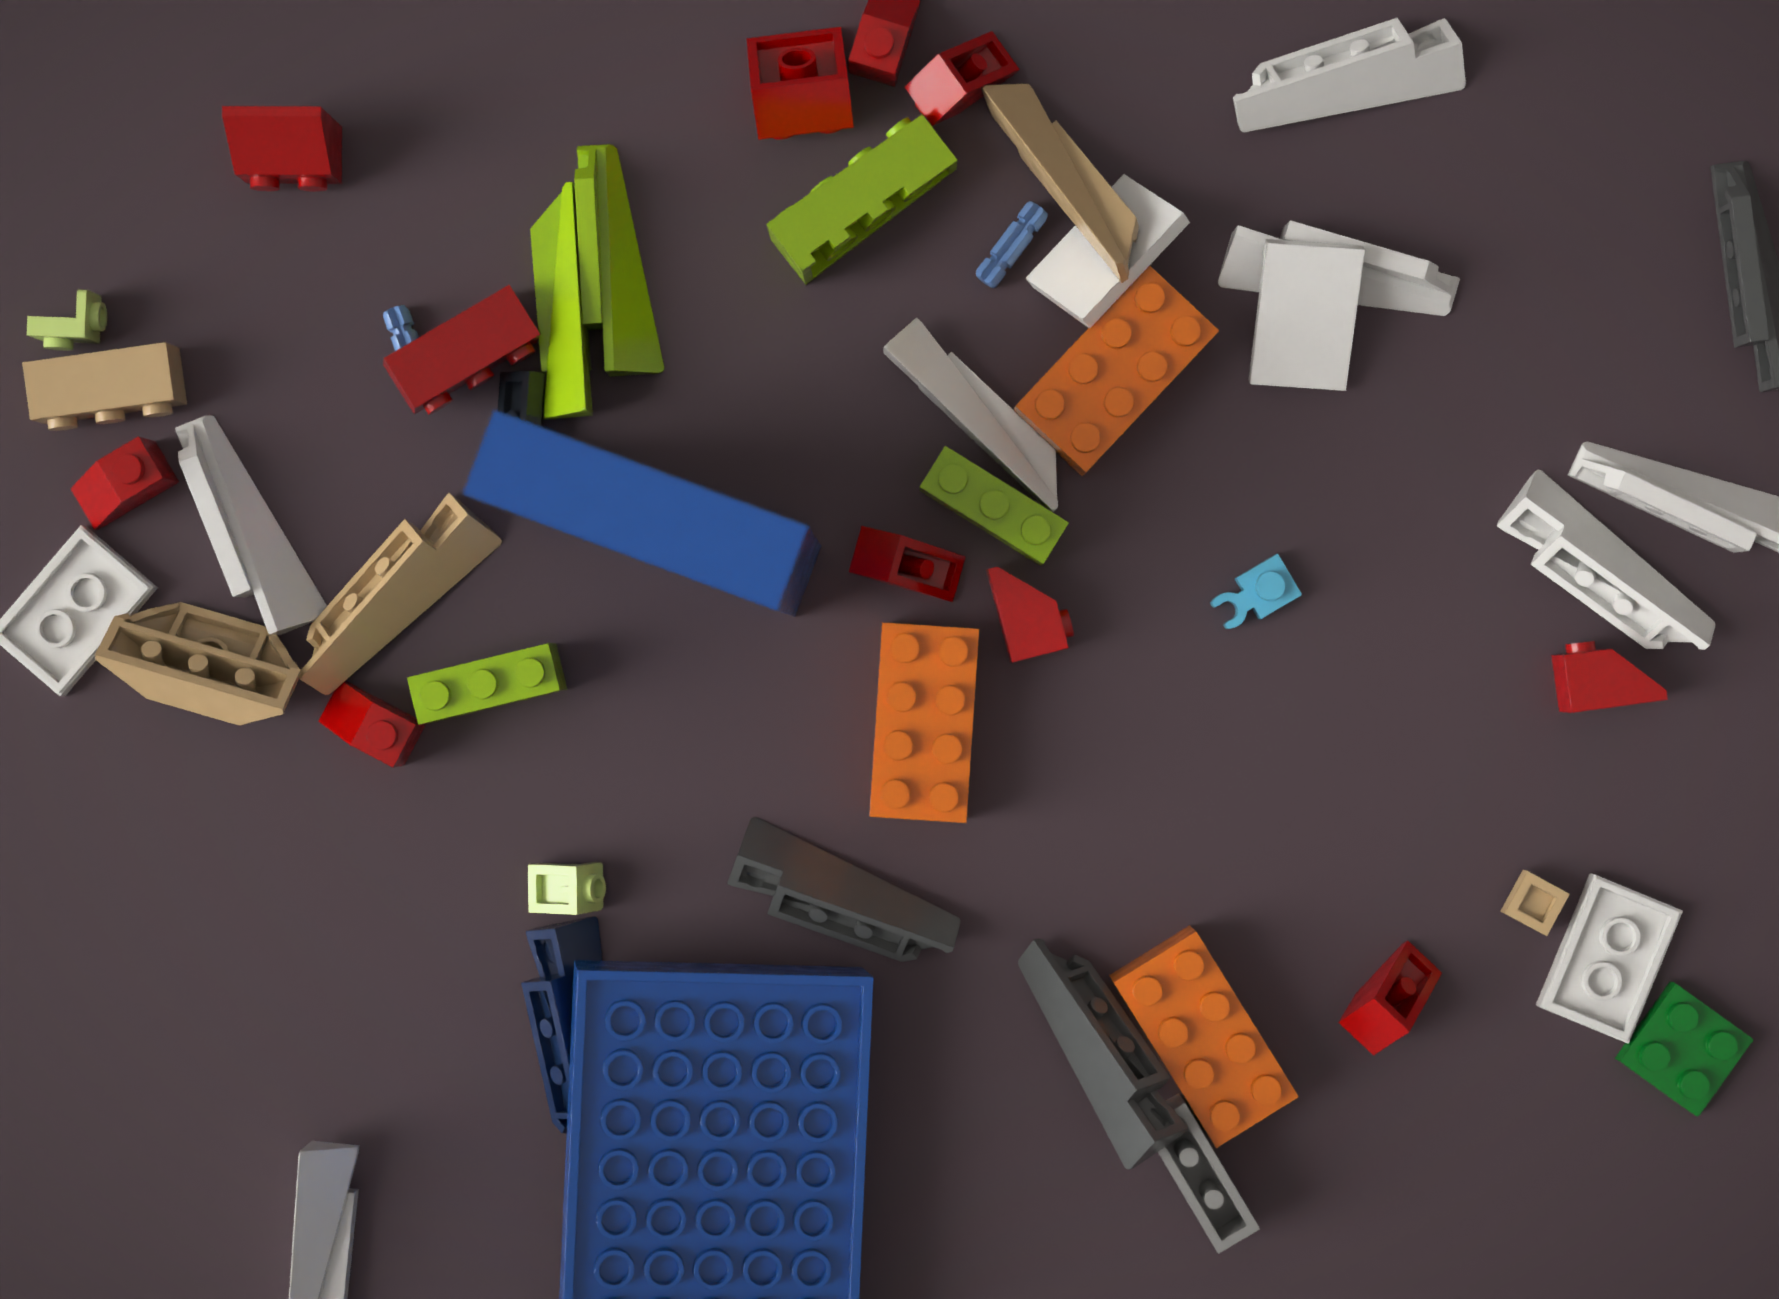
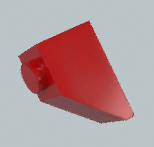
M868 0L849 57L850 74L893 87L896 86L922 0Z
M990 31L938 53L905 86V89L915 101L917 109L934 126L961 113L984 96L981 90L982 87L986 85H1000L1020 69L994 32Z
M138 436L97 460L72 486L71 491L94 530H99L179 483V480L156 441Z
M861 526L849 572L885 584L953 602L966 556L903 535Z
M998 566L986 570L1010 663L1069 648L1066 638L1073 637L1074 631L1067 609L1059 610L1056 600Z
M1595 641L1565 644L1566 653L1551 655L1559 712L1575 713L1668 700L1666 689L1613 649H1596Z
M344 681L334 690L318 721L352 747L392 768L405 765L426 725H418L416 717L347 681Z
M1407 940L1355 993L1338 1023L1374 1056L1411 1031L1442 972Z

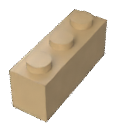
M167 342L22 362L30 420L48 424V430L50 431L77 428V420L95 418L96 424L123 422L126 420L125 413L143 411V417L167 416L173 414V406L187 405L180 349Z

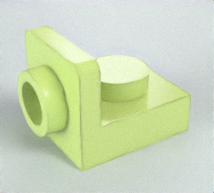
M602 863L528 864L529 913L579 915L603 909L606 883L603 877Z

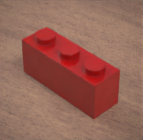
M508 285L384 357L383 366L414 415L425 409L428 415H431L453 401L450 393L465 384L471 391L495 376L491 370L492 368L508 360L511 366H514L534 354L536 350L532 345L538 342L540 333L513 289Z

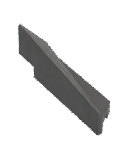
M1747 161L1711 165L1734 348L1753 345L1759 392L1779 390V261L1753 173Z
M752 817L749 821L727 882L728 885L773 896L768 915L900 962L915 960L918 958L921 950L932 947L943 950L945 953L952 952L961 923L959 917L757 817Z
M1040 938L1034 939L1019 958L1018 966L1124 1167L1127 1170L1133 1169L1182 1136L1189 1129L1157 1092L1170 1079V1076L1091 962L1077 955H1073L1070 959L1065 960L1052 954L1045 945L1044 940Z

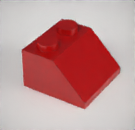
M841 27L747 38L750 85L758 140L769 138L783 140L793 135L817 132L831 134L841 129L854 128Z
M222 106V118L234 174L247 184H250V189L278 191L280 190V184H298V189L317 192L328 190V184H342V126L321 106Z

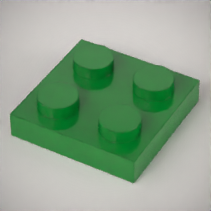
M1670 981L1634 1030L1629 1044H1624L1615 1059L1688 1112L1699 1117L1754 1039L1678 984Z

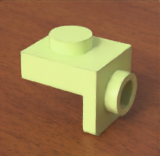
M78 289L76 318L27 316V336L44 341L43 348L51 350L71 351L74 349V342L100 343V331H104L107 325L106 305L101 302L100 295L90 290Z

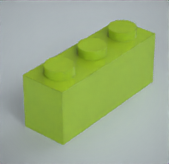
M947 446L943 448L919 487L920 492L1039 566L1044 564L1069 524L1063 518Z
M556 643L538 645L407 677L418 725L567 690Z

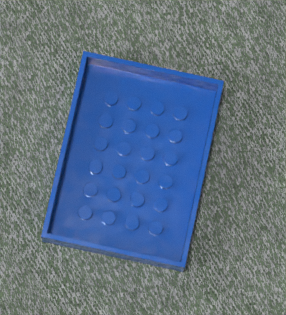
M496 410L493 411L463 494L793 617L797 614L821 549V544L808 526Z
M574 960L559 1299H859L873 976L862 967Z

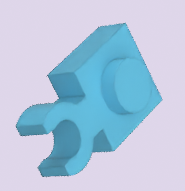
M1275 554L1234 578L1241 591L1236 594L1232 592L1221 593L1215 596L1210 604L1213 608L1220 606L1223 602L1233 604L1235 607L1234 617L1223 623L1225 629H1231L1242 624L1248 610L1252 609L1257 618L1262 619L1298 598L1302 593L1280 556Z

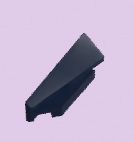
M595 916L526 931L540 977L521 982L551 1119L562 1134L567 1133L574 960L602 961L599 922Z

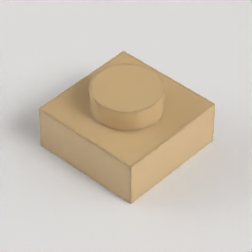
M1522 870L1500 912L1548 936L1570 894L1540 877Z

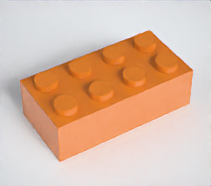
M1149 265L1097 322L1080 336L1017 403L1014 411L1045 439L1060 457L1083 476L1219 330Z
M882 622L869 817L967 823L979 629Z
M1190 925L1109 975L1216 1148L1299 1097L1200 936Z

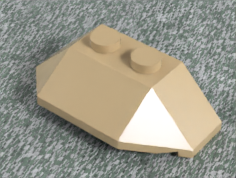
M183 602L150 608L131 616L128 613L114 616L95 653L96 661L146 699L239 726L282 715L301 676L299 667L293 662L277 635H269L266 626Z

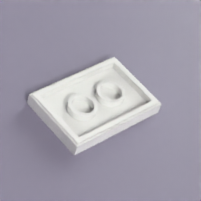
M1125 174L1119 178L1112 188L1136 216L1139 225L1137 240L1132 244L1128 262V279L1121 283L1076 226L1066 234L1026 277V280L1035 290L1089 329L1190 223L1182 211Z
M1265 240L1249 372L1250 384L1346 391L1365 254L1363 246Z
M80 525L0 619V645L59 696H66L96 661L95 653L114 616L126 613L129 616L136 614L158 587L87 526Z
M1590 873L1536 1006L1629 1044L1683 910Z

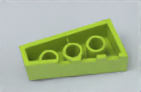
M923 114L913 121L909 117L899 121L886 133L888 138L873 149L869 146L860 151L848 162V167L835 176H829L821 181L808 195L786 208L766 224L771 241L805 285L957 169L958 160Z

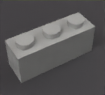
M1178 1093L1166 1100V1102L1189 1129L1182 1136L1158 1151V1154L1219 1254L1260 1230L1186 1103Z

